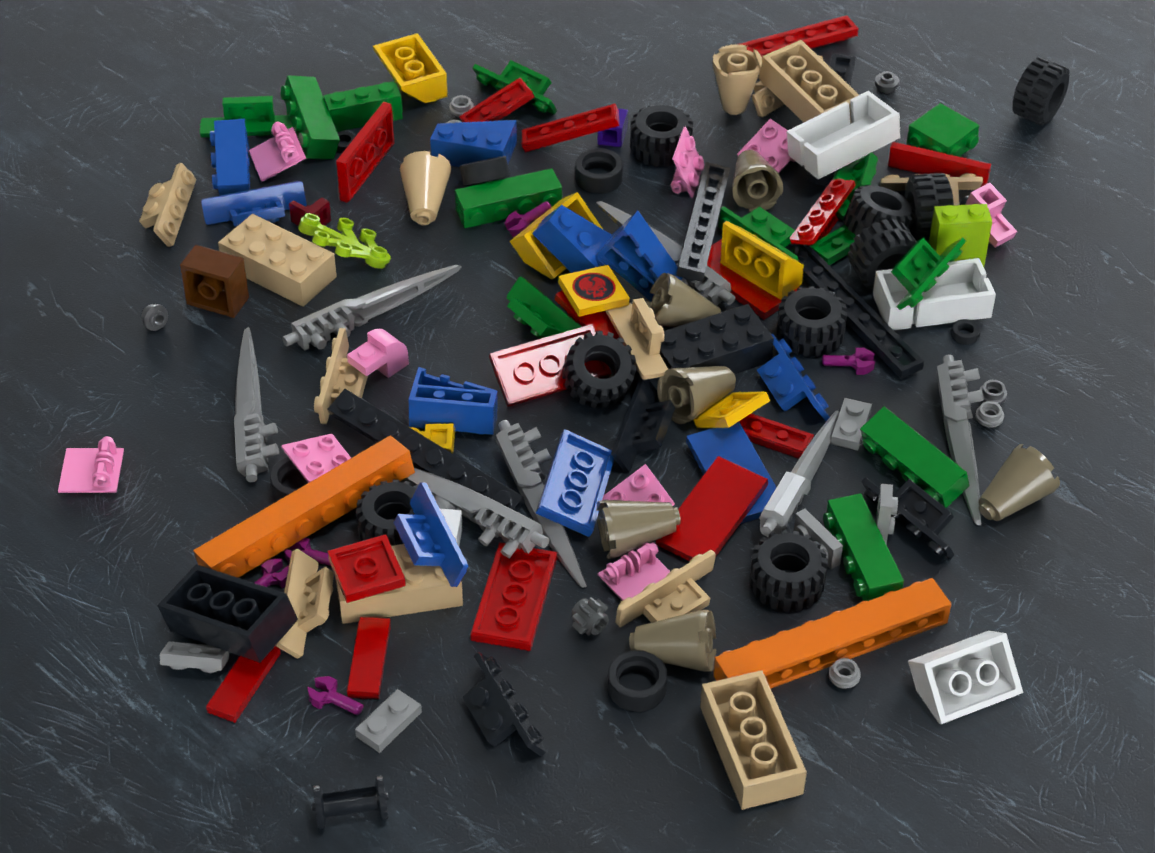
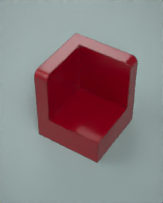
M322 197L311 206L307 205L306 207L294 200L289 203L291 222L298 226L301 218L306 213L317 215L320 218V223L324 226L331 222L330 203Z

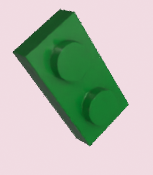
M844 225L816 241L810 247L828 265H831L848 255L850 251L849 246L854 242L855 234L850 232L848 227Z

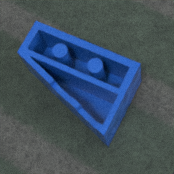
M245 119L214 121V131H210L211 146H215L216 151L211 153L212 168H216L217 174H212L213 190L218 189L219 196L250 190L249 141Z
M516 120L439 123L430 138L431 156L438 157V154H440L449 161L450 166L456 167L501 156H506L507 163H509L517 144Z
M560 205L547 215L532 233L571 273L608 265L597 254L612 234L563 205Z
M638 210L610 236L597 254L650 302H652L654 294L650 293V290L657 278L663 273L676 276L678 266Z
M418 367L409 396V427L425 429V424L453 423L455 432H469L480 435L494 434L497 421V390L467 381L464 382V385L450 381V376L441 374L440 378L426 374V369Z

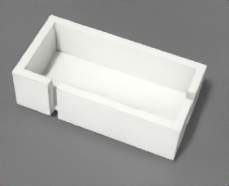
M867 91L850 100L851 124L849 104L845 102L788 130V156L801 166L804 165L808 172L817 179H820L868 155L870 152L899 139V113Z
M980 259L948 262L949 269L941 276L934 278L937 282L930 290L925 293L922 292L921 295L924 298L913 308L908 305L902 310H899L896 306L908 293L907 289L891 273L893 269L876 271L873 297L882 319L893 330L911 328V324H915L916 327L954 323L962 319L977 320L991 318L996 293L989 278H986L987 274Z

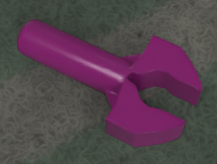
M545 201L524 215H519L517 211L511 213L505 221L507 230L512 237L517 236L531 222L548 211L551 205Z
M855 348V353L852 355H823L822 365L851 366L856 370V375H865L874 370V353L866 348Z
M304 538L289 547L292 550L299 549L320 564L331 566L328 553L311 549L310 539ZM285 549L284 557L290 564L292 551Z
M282 559L267 560L261 565L263 576L254 583L265 587L278 585L280 588H284L286 586L289 565L281 572L275 573L283 568Z
M330 676L314 678L315 687L325 690L323 692H317L307 687L312 706L320 710L325 704L332 703L355 715H359L363 711L361 703L336 691L338 688L337 680Z

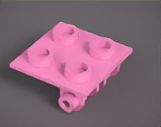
M769 119L737 154L739 156L745 150H755L778 173L790 161L796 162L788 156V130L772 119Z
M275 122L271 128L274 137L249 150L261 182L306 159L293 127L287 129L283 123Z
M683 127L673 156V161L677 168L671 182V189L676 194L688 191L690 198H693L696 187L699 185L701 172L704 170V161L702 156L698 155L694 138L689 135L687 128Z
M333 434L281 446L308 483L351 459Z
M103 437L98 442V448H66L58 493H117L124 448H116V444L111 437Z
M646 464L606 493L602 499L670 502L672 506L675 504Z
M646 542L636 552L632 550L628 553V556L623 555L620 560L608 563L606 569L599 572L598 576L623 601L628 597L633 598L650 583L656 584L664 579L670 571L656 557V554L659 552L656 544Z

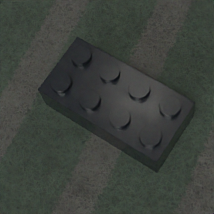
M749 304L666 330L664 331V341L661 342L660 355L668 369L726 366L734 374L764 365L770 361L773 354L774 338Z
M197 564L157 605L171 632L259 663L262 662L298 621L286 593Z

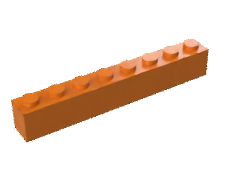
M391 435L194 549L193 552L198 565L239 578L298 541L355 509L364 491L369 492V487L374 484L379 486L380 482L387 481V483H390L393 480H399L400 482L414 474L415 470L410 451Z
M933 578L922 582L918 581L906 588L887 592L873 600L862 601L851 608L835 611L821 619L807 621L803 625L788 631H780L766 639L752 641L748 645L733 651H725L715 657L713 676L718 681L763 670L771 689L828 668L839 659H852L946 624L949 619L951 602Z

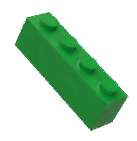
M287 75L285 85L281 87L280 95L281 99L285 102L287 115L291 118L292 127L297 134L306 158L334 159L340 139L316 77Z
M552 168L455 189V207L464 228L505 220L515 211L519 215H524L545 201L549 202L551 207H553L562 199V186Z
M885 406L860 428L863 438L862 444L870 453L874 454L876 452L882 457V461L891 470L897 469L902 473L906 482L910 479L945 508L970 486L967 472Z
M862 494L828 500L827 511L823 514V522L825 528L831 530L832 535L843 545L844 568L846 573L851 574L854 579V588L857 596H862L863 601H870L883 596L887 592L903 589L904 580Z

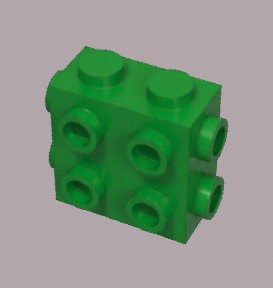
M939 103L909 125L906 145L961 157L965 152L977 145L980 125Z

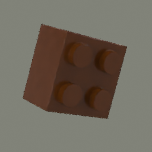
M195 245L180 264L187 305L235 318L249 298L244 258Z

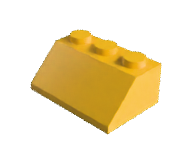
M418 33L373 46V50L402 91L424 103L447 97L446 72Z
M578 192L562 198L510 240V243L524 263L550 279L557 277L566 267L532 234L547 215L560 205H563L602 228Z
M728 221L723 223L721 264L780 300L784 296H788V292L794 291L802 285L804 268L802 263L745 229Z

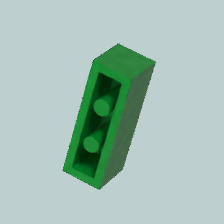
M395 81L323 95L337 132L364 127L383 102L391 104L393 121L403 119L402 98Z

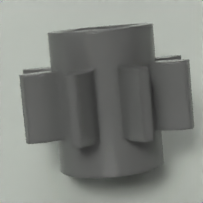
M592 597L589 600L587 598L581 599L575 604L571 612L572 618L575 620L572 627L581 635L586 633L590 636V634L597 635L601 633L609 622L608 615L605 613L608 607L600 599L594 600Z

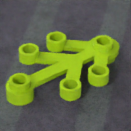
M306 213L300 220L298 227L300 232L313 236L312 242L316 245L336 247L335 253L341 257L365 258V262L369 266L378 269L385 268L386 264L390 262L391 256L387 253V250L377 246L375 243L376 232L371 229H362L359 240L365 243L363 245L352 231L354 222L348 218H340L338 221L337 229L342 234L322 225L319 221L320 218L315 214Z

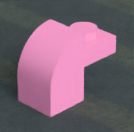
M988 183L971 192L965 205L987 204L992 218L989 242L996 248L1014 238L1017 231L1001 214L1007 200L991 183Z
M374 329L368 332V341L347 354L348 363L365 376L378 370L389 378L409 365L407 347L384 329Z

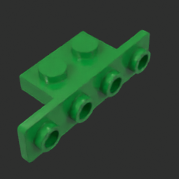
M512 60L509 61L501 75L477 64H474L472 67L477 75L476 79L486 86L491 84L498 91L521 78L535 97L528 101V103L533 104L542 113L547 111L555 115L557 112L553 102L543 96L551 84L548 77Z
M273 96L225 97L222 103L224 117L202 118L200 137H210V131H214V121L245 119L247 136L273 135L271 128L275 122H281L289 129L292 127V121L288 115H275Z
M872 152L835 172L833 180L844 179L854 180L855 182L854 189L836 212L837 217L844 221L845 213L855 190L860 186L871 185L872 178L876 174L877 170L875 168L878 157Z
M725 206L720 208L718 227L722 231L723 223L728 221L756 235L798 261V257L785 248L791 243L790 237L795 231L760 206L742 218Z
M963 237L948 246L940 256L924 238L917 241L891 271L908 291L896 307L902 310L908 305L911 308L916 306L924 298L921 295L922 292H927L936 284L937 281L934 278L941 276L949 269L950 266L947 263L954 261L962 253L960 248L966 240Z
M523 277L517 279L506 297L510 301L507 307L515 313L513 317L520 323L531 326L530 332L540 339L582 327Z

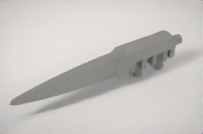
M596 202L619 227L631 217L628 213L605 202ZM649 226L673 261L679 266L683 247ZM706 266L703 282L689 281L685 278L681 280L716 306L722 301L728 305L735 301V296L730 293L731 283L709 266Z
M449 266L400 281L356 299H344L292 322V333L283 336L282 340L285 346L297 342L298 346L307 350L310 343L318 349H323L326 347L327 341L331 340L330 333L334 332L338 335L339 328H346L348 338L350 331L354 330V326L360 327L368 323L369 319L424 293L458 272L462 266Z
M247 327L243 332L236 378L235 450L237 471L246 476L248 482H255L257 474L268 470V457L278 455L279 448L276 443L268 446L264 443L267 442L268 436L277 434L278 429L275 423L265 425L263 421L255 350L250 328Z
M945 355L943 357V364L937 366L936 374L946 437L952 460L967 472L970 486L962 494L974 523L981 525L978 472L972 429L968 419L973 418L971 403L984 401L982 390L969 392L967 388V382L980 379L978 368L965 371L962 360L954 361L952 355Z
M838 410L831 415L809 443L791 473L786 471L762 511L759 519L760 531L764 536L768 537L771 533L780 534V531H785L788 522L792 519L793 513L797 511L798 504H801L804 494L807 495L809 493L811 480L818 470L831 442V436L839 416Z
M508 420L501 421L498 424L500 432L496 434V442L520 494L524 497L534 521L542 525V535L549 538L551 549L557 552L558 559L580 587H587L564 526L536 514L545 486L542 482L545 476L539 464L551 459L547 448L534 454L530 447V442L541 437L537 427L524 433L519 423L511 426Z
M414 468V474L403 479L404 482H411L412 486H418L420 482L427 483L434 498L437 495L451 503L456 508L455 510H462L463 516L478 524L484 531L478 539L483 545L488 546L494 537H502L506 544L502 548L501 553L507 558H510L516 549L520 550L522 548L524 552L529 554L535 545L546 548L549 544V538L542 535L541 524L474 490Z

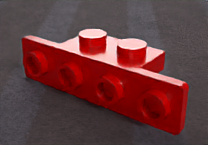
M835 179L829 183L790 237L791 244L810 246L828 235L838 221L836 212L855 187L854 180Z

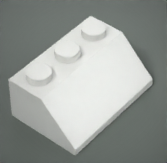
M986 631L908 660L916 691L939 724L949 722L1023 693L1006 633Z

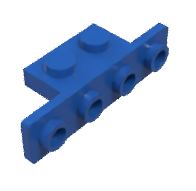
M302 181L201 200L204 220L207 225L232 221L234 226L241 224L251 214L274 223L279 221L280 217H285L284 210L290 209L289 203L293 200L303 206H306L307 203Z
M772 333L771 335L774 338L773 345L779 354L757 369L758 373L784 412L807 396L817 412L827 421L830 418L825 410L829 407L820 393L814 394L813 390L817 387L808 375L803 377L801 372L805 369L795 356L793 358L790 357L789 354L793 351L783 338L779 341Z
M420 482L410 501L415 515L398 514L394 525L414 566H441L450 586L458 587L468 569L467 561L427 483Z

